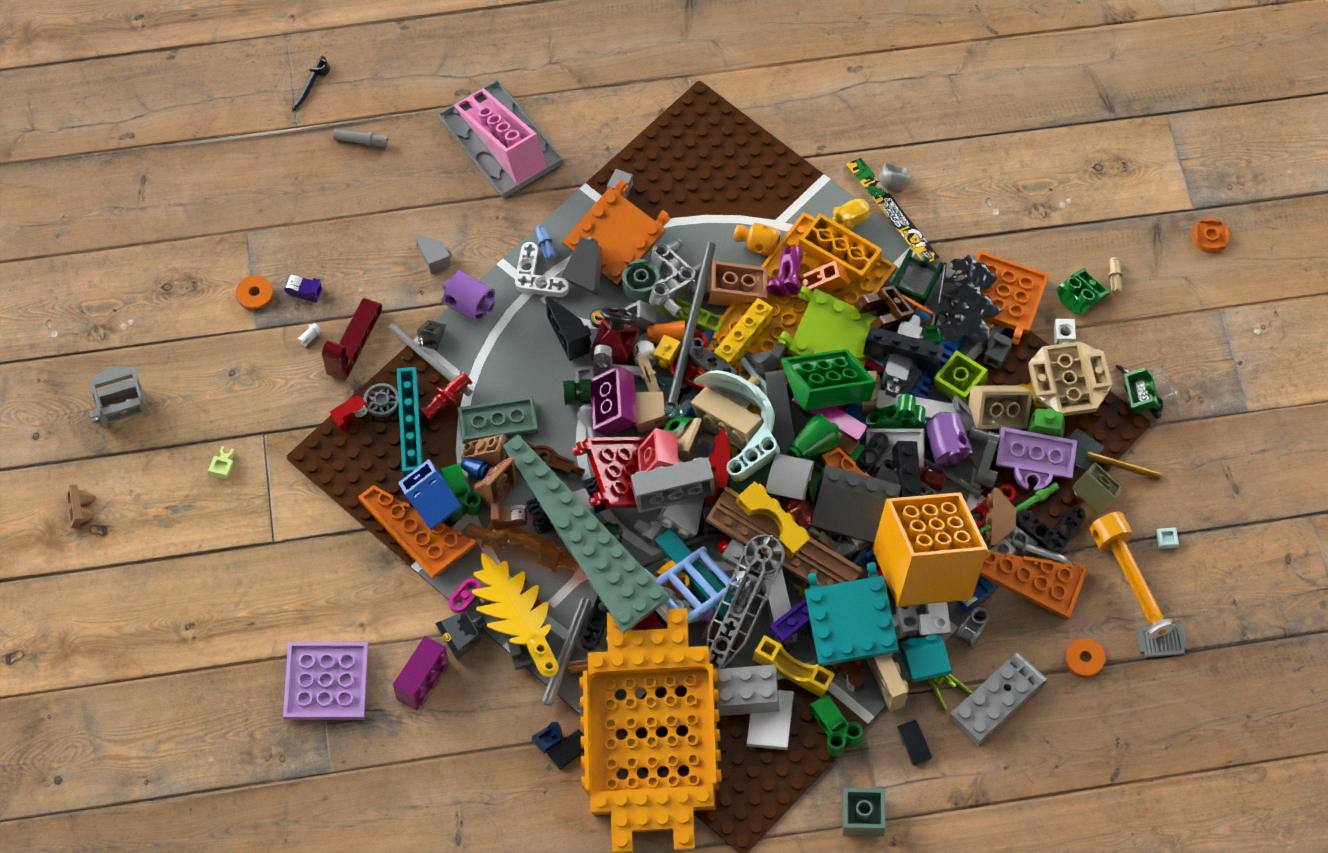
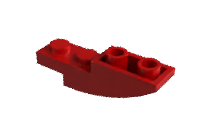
M722 429L719 435L715 436V449L709 455L711 469L715 472L713 473L715 495L704 498L706 506L716 504L726 486L729 487L730 475L727 471V464L732 460V451L727 434Z

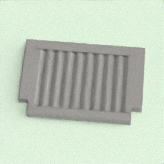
M1175 624L1176 626L1172 631L1154 639L1148 638L1150 634H1147L1146 630L1149 627L1136 628L1139 652L1144 653L1145 658L1184 655V649L1188 648L1184 625Z

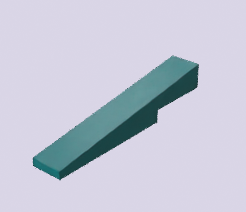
M671 528L655 539V542L667 557L676 564L692 554ZM698 559L691 563L717 593L724 589ZM683 569L682 571L689 577L691 587L703 601L709 600L711 597ZM728 595L725 602L731 604L733 598ZM720 602L711 607L714 612H716ZM724 603L718 614L722 621L729 608ZM733 624L727 625V628L729 630L734 627Z

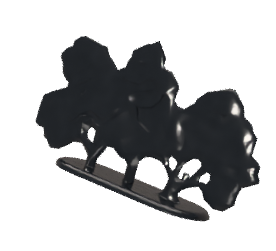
M967 255L964 259L955 258L950 262V266L955 273L948 278L945 275L947 263L944 262L934 326L937 325L939 314H943L946 321L937 330L944 336V340L958 342L964 335H968L976 343H980L983 340L986 341L990 337V327L986 325L983 318L994 317L999 314L1001 309L992 303L993 300L988 295H982L981 290L991 286L996 281L997 276L983 262H977L974 257ZM960 275H964V276H965V278H964L963 280H960V281H955V280H954V279H957V278H958V277H956V276H960ZM945 283H953L957 289L955 295L942 294ZM942 298L949 299L951 309L940 310ZM949 315H952V316H954L955 318H954V319H951V318H949Z

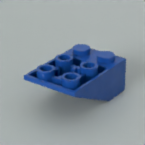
M429 459L398 482L404 494L430 530H433L462 508V505L440 470Z

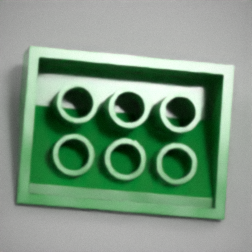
M848 349L781 359L795 400L805 411L871 401L876 381Z

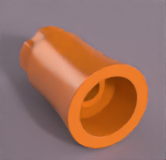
M686 320L648 325V341L658 345L663 336L666 335L680 341L682 344Z

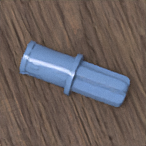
M545 225L537 226L534 231L539 241L538 246L541 247L545 259L552 260L556 256L552 246V239L549 238Z

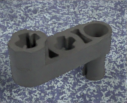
M701 338L693 339L689 357L697 366L706 372L717 370L736 375V371L731 365L703 347L704 342ZM709 362H716V367H714L713 365L712 367H709Z
M972 426L968 438L982 442L985 446L973 482L992 489L998 472L989 470L1000 435L991 431L985 432Z

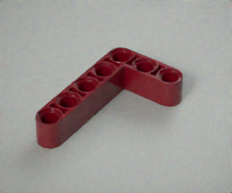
M363 298L339 344L329 340L326 341L322 350V358L327 375L346 381L382 310L381 303Z

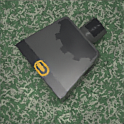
M466 612L435 623L456 660L460 659L482 640L477 630L487 625L482 615L471 620Z

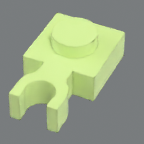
M222 446L220 457L214 456L208 469V475L227 480L233 466V460L231 459L234 455V449H231L230 453L225 454V448Z

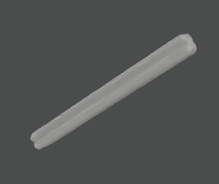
M582 598L580 600L557 660L559 665L558 673L550 678L543 696L542 703L544 705L552 706L567 669V664L570 661L590 609L591 600Z

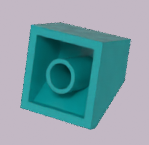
M939 633L928 634L920 638H910L900 642L902 662L913 682L952 674L945 644Z

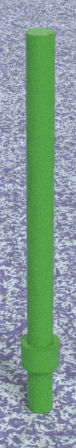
M1053 483L1045 489L1038 490L1034 496L1016 506V515L1034 504L1048 499L1049 495L1059 490L1058 484ZM989 524L979 529L982 537L988 531Z

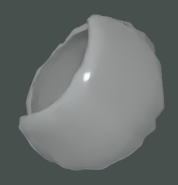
M886 162L879 173V180L886 189L901 191L909 185L910 175L907 168L897 167Z

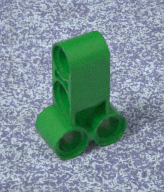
M903 394L899 397L898 403L870 412L866 422L872 429H903L906 427L910 429H923L925 426L926 409L921 405H915L916 398L913 395Z
M460 463L441 468L442 475L462 505V508L448 519L456 522L463 518L464 513L470 516L480 514L482 511L481 497L477 492H469Z
M827 694L809 704L812 714L828 736L827 751L831 756H841L845 751L846 744L855 747L861 743L862 726L856 722L848 723ZM856 732L858 736L852 737L849 733ZM839 742L841 746L834 747L832 743Z

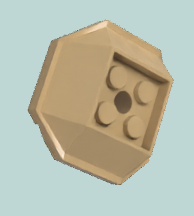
M1080 341L1043 346L1028 363L1036 399L1046 408H1052L1057 412L1064 413V416L1096 412L1112 389V381L1104 351L1094 349Z

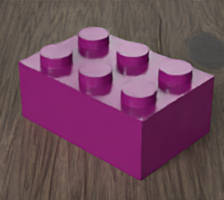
M616 366L590 379L594 431L610 437L637 424L633 372L621 366Z
M427 636L423 637L393 683L396 700L415 710H418L420 705L423 706L426 703L427 694L436 687L439 680L438 677L441 673H445L449 666L448 655L444 645Z

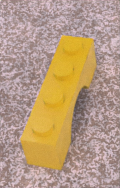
M754 481L737 497L735 503L748 516L763 514L776 522L780 533L779 541L784 547L785 554L790 559L808 543L810 537L807 530L802 526L799 527L794 522V517L788 512L785 513L780 503L775 498H771L761 484L758 485Z
M765 635L752 660L761 665L775 664L777 674L819 697L825 695L835 676L833 672L822 666L819 667L818 664L809 665L795 659L785 651L782 644Z

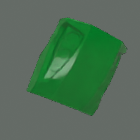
M1085 268L1073 273L1057 288L1060 301L1073 313L1084 314L1089 308L1105 299L1111 293L1109 289L1107 290L1090 275Z

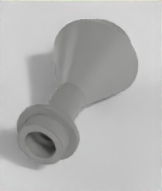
M592 404L583 405L579 408L577 418L588 429L589 437H597L596 431L593 430Z

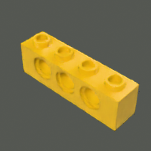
M757 298L716 348L714 354L734 367L771 322L774 307Z

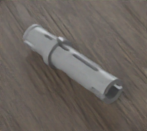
M335 129L333 133L341 135H333V140L366 144L369 147L372 145L388 147V143L381 142V140L389 141V136L373 135L372 132L366 134Z

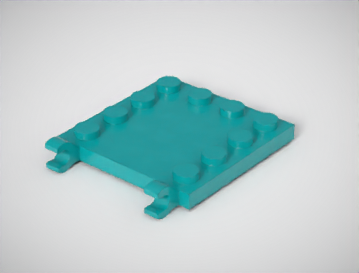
M875 562L867 563L869 578L818 587L816 572L808 574L810 588L804 589L819 667L899 653L884 575L877 576Z

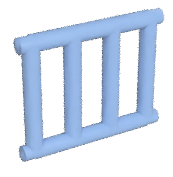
M705 546L696 550L655 579L659 585L670 580L695 608L688 614V624L720 602L727 588L725 587L717 593L691 563L701 558L726 586L730 582V578L706 553L707 549ZM685 569L711 598L701 604L679 580L676 574ZM732 585L728 595L734 592L737 587ZM671 598L665 602L669 609H680Z

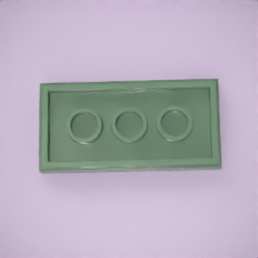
M533 396L457 407L463 444L504 434L507 438L516 435L539 433Z

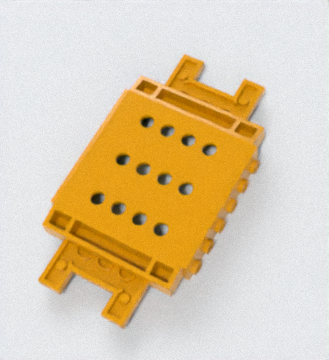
M687 608L667 609V629L628 631L624 635L612 619L610 613H607L608 652L588 653V671H583V677H580V689H583V697H580V707L584 709V716L580 717L581 729H584V736H581V748L584 749V756H581V767L585 769V776L581 777L582 789H585L588 796H590L591 814L593 816L611 815L612 853H633V832L673 830L675 851L695 850L694 811L715 810V790H719V782H722L721 769H718V762L721 761V750L717 746V741H720V729H717V721H720L719 709H716V702L719 701V691L715 688V682H718V670L714 669L713 664L710 662L709 646L689 647ZM680 686L687 689V693L683 697H678L675 694L676 689ZM660 687L667 690V694L663 698H658L655 695L656 690ZM641 688L647 691L646 697L643 699L636 698V691ZM618 690H625L627 696L623 700H617L615 698L616 692ZM686 726L688 728L687 735L683 737L678 736V727ZM660 727L667 728V736L663 738L658 737L656 734L657 729ZM640 728H645L648 731L647 736L643 739L636 736V732ZM620 729H625L628 733L627 737L623 740H619L616 737V733ZM681 766L689 768V774L685 777L678 774V769ZM660 767H667L669 769L667 777L661 778L658 776L657 772ZM640 768H646L649 771L648 776L644 779L637 776ZM620 769L628 771V777L624 780H620L617 777V772Z

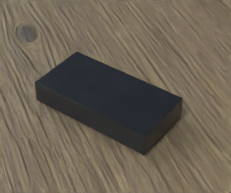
M580 729L547 752V756L559 770L584 752V749L581 748V736H584Z

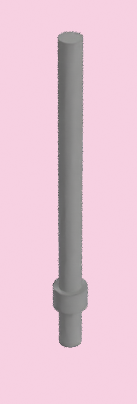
M394 323L389 325L388 329L450 382L458 377V375L452 374ZM468 386L462 390L467 396H470L473 392Z

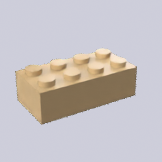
M705 387L691 401L696 418L706 420L702 421V428L714 435H719L721 429L725 430L730 444L741 451L764 422L760 415L751 413L746 407L737 405L732 399L725 398L718 391L711 390L708 387Z

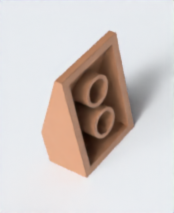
M712 260L707 280V291L709 292L707 304L729 306L732 303L755 302L757 298L766 300L767 268Z
M509 457L499 462L495 467H491L486 473L485 478L482 481L479 480L473 487V492H477L480 495L482 505L490 511L491 503H500L517 485L514 458Z

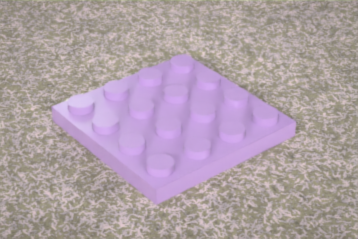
M288 642L283 719L365 720L368 642Z

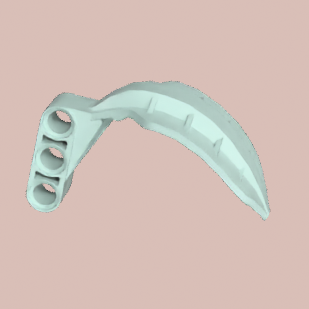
M710 371L694 379L698 385L739 396L761 409V417L764 423L742 452L727 464V471L731 478L736 482L744 481L774 460L775 455L780 453V448L771 434L775 413L770 401L762 390L740 376L725 371ZM769 445L774 446L771 450H765ZM754 456L758 457L754 462L749 461ZM736 468H741L740 472L733 473Z

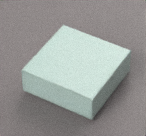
M1176 528L1156 530L1159 549L1179 547Z

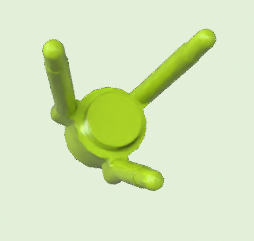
M951 674L927 679L944 710L947 707L935 684L936 682L940 684L946 680L954 688L957 684L969 695L973 693Z

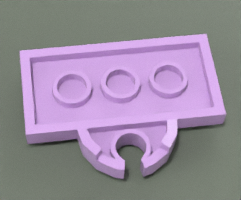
M1006 427L1000 428L995 466L1014 469L1015 480L1023 489L1027 490L1029 487L1028 477H1034L1037 481L1036 486L1033 488L1034 492L1044 489L1051 482L1053 476L1072 479L1077 440Z

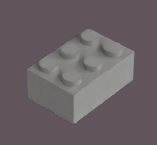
M775 664L717 669L718 682H716V689L719 691V701L716 703L720 716L780 711L778 675Z

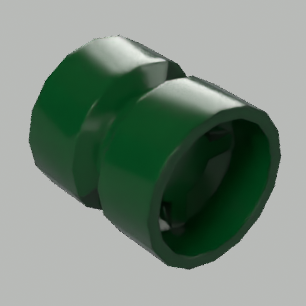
M590 379L579 380L578 383L574 380L563 381L565 405H575L577 402H580V404H592Z

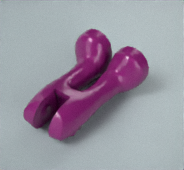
M793 246L792 250L789 247L783 248L779 261L777 280H769L766 289L770 294L784 297L786 292L789 295H796L801 287L798 281L799 268L803 259L800 246Z

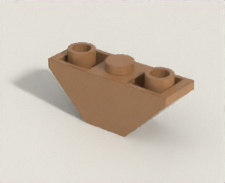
M501 434L467 442L463 448L461 459L486 461L490 467H495L504 460L506 452L503 449V445L507 443L506 436Z
M994 488L987 495V505L990 507L989 513L987 512L986 524H989L988 531L985 533V543H988V550L1003 538L1009 536L1016 528V508L998 488Z

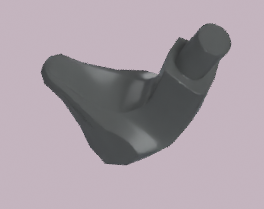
M777 341L774 349L770 352H746L744 357L751 362L757 373L763 377L765 372L774 371L781 364V359L785 357L788 347L784 344H779Z
M811 525L807 527V532L814 540L849 561L853 559L857 546L844 540L836 542L830 539L822 530L817 531Z

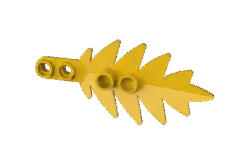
M481 553V562L484 570L474 572L473 575L490 587L474 589L472 594L484 600L495 602V604L479 606L476 608V611L491 617L505 619L488 623L487 628L503 634L518 636L511 638L509 642L527 646L542 676L546 678L555 676L558 673L559 665L545 639L551 625L547 624L542 627L547 615L549 602L546 601L532 610L538 595L539 586L535 585L521 594L525 581V572L522 571L508 580L509 568L507 561L497 565L488 555ZM537 648H542L544 651L539 652ZM545 665H551L552 669H547Z

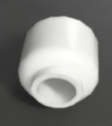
M640 341L633 346L632 357L636 366H639L636 359L644 355H648L652 367L657 362L653 354L655 351L653 343L650 341Z

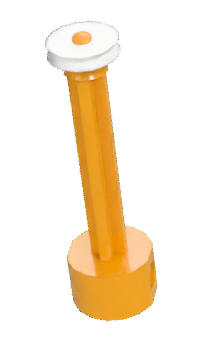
M1112 512L1094 521L1089 530L1101 551H1113L1148 620V624L1151 625L1146 630V633L1150 634L1148 638H1158L1172 631L1176 626L1172 624L1173 619L1163 620L1164 615H1162L1126 544L1133 536V532L1122 512Z

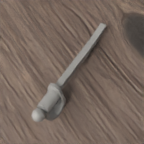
M1017 532L1011 538H1006L1013 547L1022 549V554L1027 551L1063 564H1072L1070 560L1059 553L1028 544V537L1023 532ZM1015 536L1022 537L1023 541H1019L1014 538Z

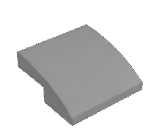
M776 454L766 485L767 493L805 500L808 481H811L814 461Z

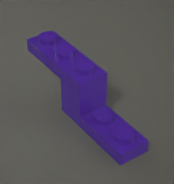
M806 598L770 625V631L781 643H784L805 625L811 624Z

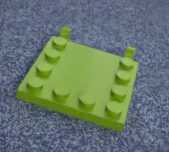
M803 285L797 297L809 303L795 336L792 338L789 333L783 331L778 339V343L789 347L788 353L794 356L848 349L864 368L865 362L869 357L863 355L870 324L877 317L867 312L860 314L854 306L816 288L812 292L810 288Z

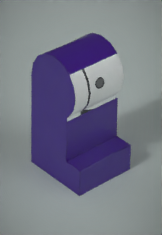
M290 275L284 291L290 296L317 303L322 292L321 280L316 278L310 280Z

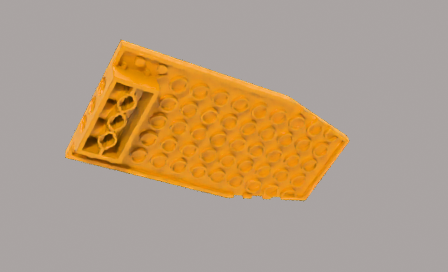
M805 212L801 214L779 242L775 252L770 254L761 265V267L767 268L768 283L769 280H777L779 261L783 248L789 247L790 250H792L793 246H800L802 248L803 259L799 268V276L836 260L846 269L849 285L827 294L852 306L860 297L878 292L897 270V265L882 257V249L821 213L816 218H813ZM767 291V299L763 301L774 307L773 319L746 352L761 353L772 351L783 331L789 333L794 338L809 302L800 298L791 299L787 292L786 296L780 297ZM754 302L732 303L719 320L722 323L724 319L726 321L719 332H714L708 350L711 352L716 350L713 344H718V346ZM787 351L784 358L794 357V355ZM711 361L709 362V367L715 366L714 361L712 363ZM737 362L733 367L736 372H739V376H741V372L746 370L740 362ZM782 363L774 371L784 370ZM748 373V375H743L741 377L745 380H748L751 376ZM785 374L786 384H787V383H789V381H788L787 376H786V374ZM756 405L750 411L753 414L761 415V409Z

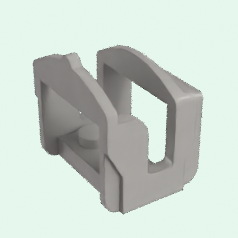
M108 366L106 370L97 374L89 381L96 409L89 412L93 422L101 421L103 428H109L108 423L142 413L146 417L149 416L148 414L150 413L143 388L135 368ZM129 378H133V379H134V382H133V381H122V380H126V379H129ZM109 385L97 393L96 388ZM138 393L139 398H131L119 404H110L105 408L102 406L103 402Z

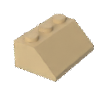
M1021 385L971 386L969 407L975 427L977 429H1000L1001 427L1011 429L1028 428L1033 391Z

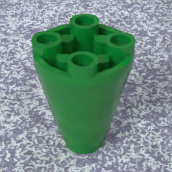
M822 413L816 414L808 421L787 450L788 456L812 458L835 449L840 445L839 426L834 422L831 423Z

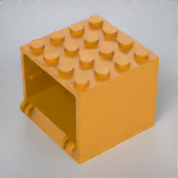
M961 492L886 499L872 550L897 607L971 600L984 560L990 556V552Z

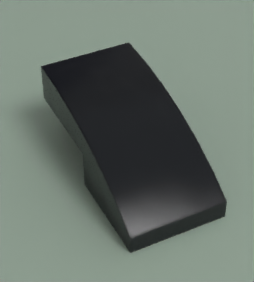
M916 720L897 726L902 744L906 747L912 765L932 758Z

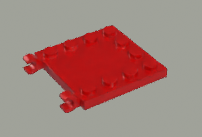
M587 437L583 442L576 443L577 448H572L574 456L588 454L600 492L594 493V498H589L592 507L605 504L606 509L637 508L631 475L639 471L638 448L647 437Z

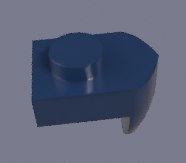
M551 722L548 727L532 736L531 741L544 754L562 742L563 733L558 722Z

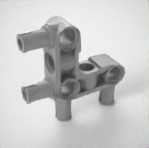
M678 238L669 244H655L649 260L651 264H655L658 267L659 272H662L667 277L653 285L649 303L653 307L665 308L674 318L681 314L682 308L673 300L686 292L695 293L702 265L701 262L691 268L675 253L683 247L682 241ZM706 290L704 292L703 300L707 298L709 293Z

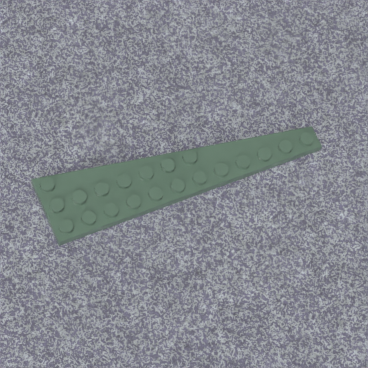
M516 435L503 445L507 456L514 458L516 470L519 471L520 476L530 488L531 493L539 502L540 507L550 519L556 532L574 560L579 564L580 569L590 581L592 588L599 595L600 600L610 612L612 619L623 635L670 599L666 591L519 435Z

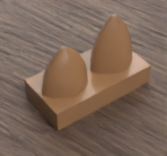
M69 485L66 499L71 528H79L81 523L87 522L95 516L91 510L81 507V505L92 502L96 499V496L89 492L78 490V485Z

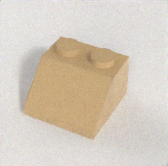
M694 418L676 433L680 462L685 463L693 460L702 437L701 418Z

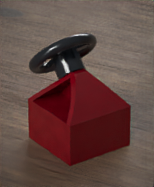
M602 308L600 314L604 318L601 321L591 347V360L594 361L595 346L607 345L612 349L613 364L629 366L632 359L633 346L639 341V327L628 324L636 323L638 317L633 312L622 308Z

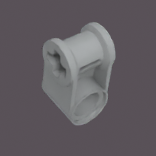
M983 607L973 609L966 621L959 627L955 636L966 640L973 647L988 624V611ZM981 616L984 618V621H977L975 617Z

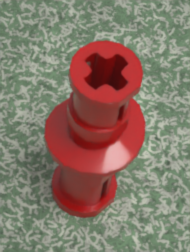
M462 370L457 378L447 384L446 388L442 390L437 387L436 392L438 395L434 396L424 408L421 407L419 409L430 422L433 420L432 417L444 409L446 405L450 406L449 402L456 404L454 397L458 396L468 384L471 385L473 383Z

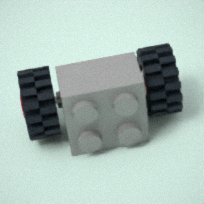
M596 477L584 480V489L573 492L593 515L594 513L607 510L605 504L595 507L590 505L589 498H594L593 494L600 492ZM537 499L527 501L528 512L538 535L553 530L554 527L550 519L540 507Z

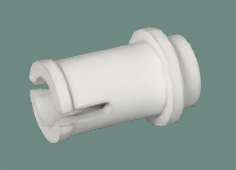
M315 323L309 325V328L297 338L299 342L302 341L301 344L304 347H307L322 332Z

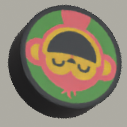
M595 309L590 314V323L595 328L600 327L601 321L604 318L600 314L601 309Z

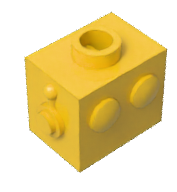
M663 336L653 353L660 367L670 370L671 365L680 353L681 342L669 336Z

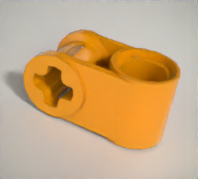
M673 560L668 561L655 572L657 578L675 566L676 563ZM680 571L676 576L691 592L689 577L683 571ZM670 580L663 583L667 588H671L676 592L675 596L685 598Z

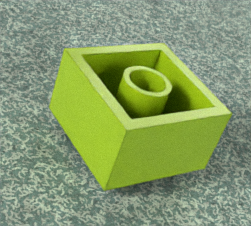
M956 350L934 377V389L950 399L957 395L968 405L971 386H984L988 381V369Z

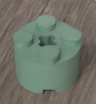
M637 259L628 264L622 273L624 294L629 298L630 302L635 303L638 300L649 302L652 287L660 280L658 267L645 259Z

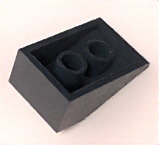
M549 296L545 297L547 318L568 360L571 361L589 354L592 343L589 337L591 332L588 325L584 326L579 317Z

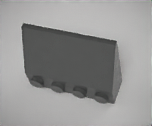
M825 465L820 472L810 525L814 528L874 544L886 499L899 498L901 485Z

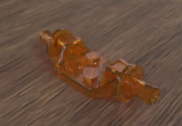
M492 522L486 528L474 525L473 523H469L466 535L482 539L481 546L484 549L490 547L502 551L507 543L512 545H518L519 543L525 545L527 550L534 552L539 550L537 564L551 568L554 573L560 567L573 570L574 572H577L579 569V564L574 558L565 556V547L560 546L558 549L550 538L514 526L494 529L495 524ZM499 538V544L491 542V539ZM547 556L553 562L545 560V557Z

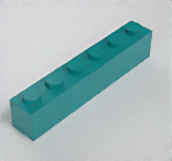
M416 367L397 369L402 472L404 478L423 464Z

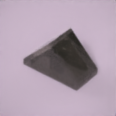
M431 320L425 322L417 330L419 346L437 350L446 324Z

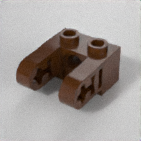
M894 285L880 288L878 292L864 295L854 303V307L860 314L876 310L880 316L873 320L870 326L888 331L897 330L900 322H908L915 313Z

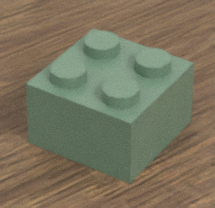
M843 789V836H884L886 828L885 789Z

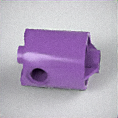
M458 270L451 280H446L443 285L445 291L441 303L475 322L482 320L485 315H489L494 309L495 290L461 270Z
M939 412L933 415V419L925 424V433L937 466L949 464L950 467H956L961 464V460L974 455L959 414Z

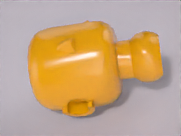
M754 223L750 229H747L744 225H737L733 239L737 242H747V249L751 252L769 256L775 252V248L779 244L780 231L777 228L760 223Z

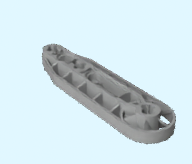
M762 534L750 539L708 627L706 646H710V641L713 642L710 648V662L716 661L719 664L718 668L714 667V669H725L746 646L785 558L784 547L778 539L771 535ZM770 538H772L773 541L771 543V546L769 547L767 544ZM765 550H767V553L769 554L768 558L764 557V559H762V556L760 555L761 551L765 552ZM774 552H782V554L779 555L774 554ZM744 557L748 567L741 565ZM742 567L746 571L740 584L736 585L733 581L739 568ZM752 570L760 574L759 578L751 575ZM775 572L773 578L766 576ZM748 578L752 579L749 586L746 587L739 605H737ZM766 578L771 583L763 597L758 593ZM754 581H756L757 584H756V586H755V588H754V590H753V592H752V595H751V597H750V599H749V601H748V603H747V605H746V608H743V607L745 606V602H746V600H747V598H748V596H749V593H750L751 590H752V588H751V587H752V584H753ZM733 585L737 587V591L730 604L725 602V599ZM756 597L762 598L763 600L757 614L750 613ZM724 603L729 608L721 622L716 619ZM748 615L755 617L748 633L742 632L741 630ZM714 623H720L721 626L715 639L711 640V630ZM728 624H729V625H732V624H733V626L736 627V628H735L734 631L731 630V631L729 632V629L727 628V625H728ZM723 633H724L725 635H728V636L732 637L731 640H729V639L726 638V637H723V636H722ZM740 633L746 635L743 644L737 651L733 650ZM721 641H726L728 644L725 651H719L718 644ZM716 652L720 655H723V658L718 657L717 659V656L714 655V653Z

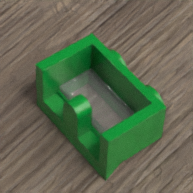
M1146 367L1124 374L1125 381H1123L1126 392H1128L1129 398H1127V403L1130 409L1140 413L1152 408H1160L1153 374Z

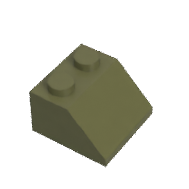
M1094 461L1076 481L1072 489L1078 498L1084 499L1088 503L1092 511L1098 512L1101 515L1117 499L1123 487Z

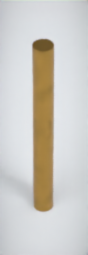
M1089 451L1085 455V459L1157 480H1160L1161 472Z

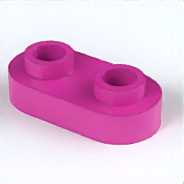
M466 579L449 597L448 603L452 612L457 614L465 612L478 598L468 591L471 588H481V584L477 579ZM457 603H462L461 606H456Z

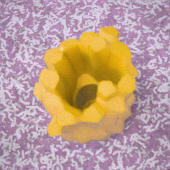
M856 198L850 200L844 205L834 208L833 221L850 230L870 216L871 208L864 199Z

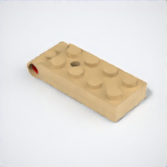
M893 654L865 658L889 712L905 707L909 687L906 680H902L900 676V667L897 662L894 663L891 657Z

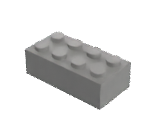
M698 457L693 461L685 463L677 462L667 467L659 466L654 470L638 471L631 475L638 513L715 495L714 476L708 457Z

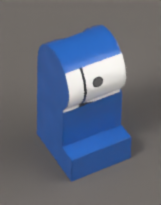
M979 575L972 599L956 602L967 612L989 597L993 592L994 585L988 579Z

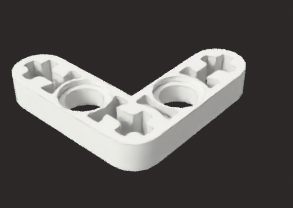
M533 242L524 243L521 248L515 277L516 289L519 292L553 297L566 296L569 292V285L565 279L534 275L538 259V247ZM529 249H532L530 258H527V252ZM524 264L532 266L530 270H523L521 267ZM545 282L547 287L540 289L537 287V284ZM562 285L563 288L558 290L559 286Z

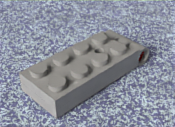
M1017 652L950 713L949 719L976 745L980 746L1026 701L1040 690L1048 679Z

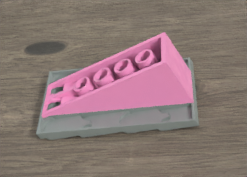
M498 79L438 113L443 125L454 136L458 144L474 161L475 165L503 199L564 164L563 158Z

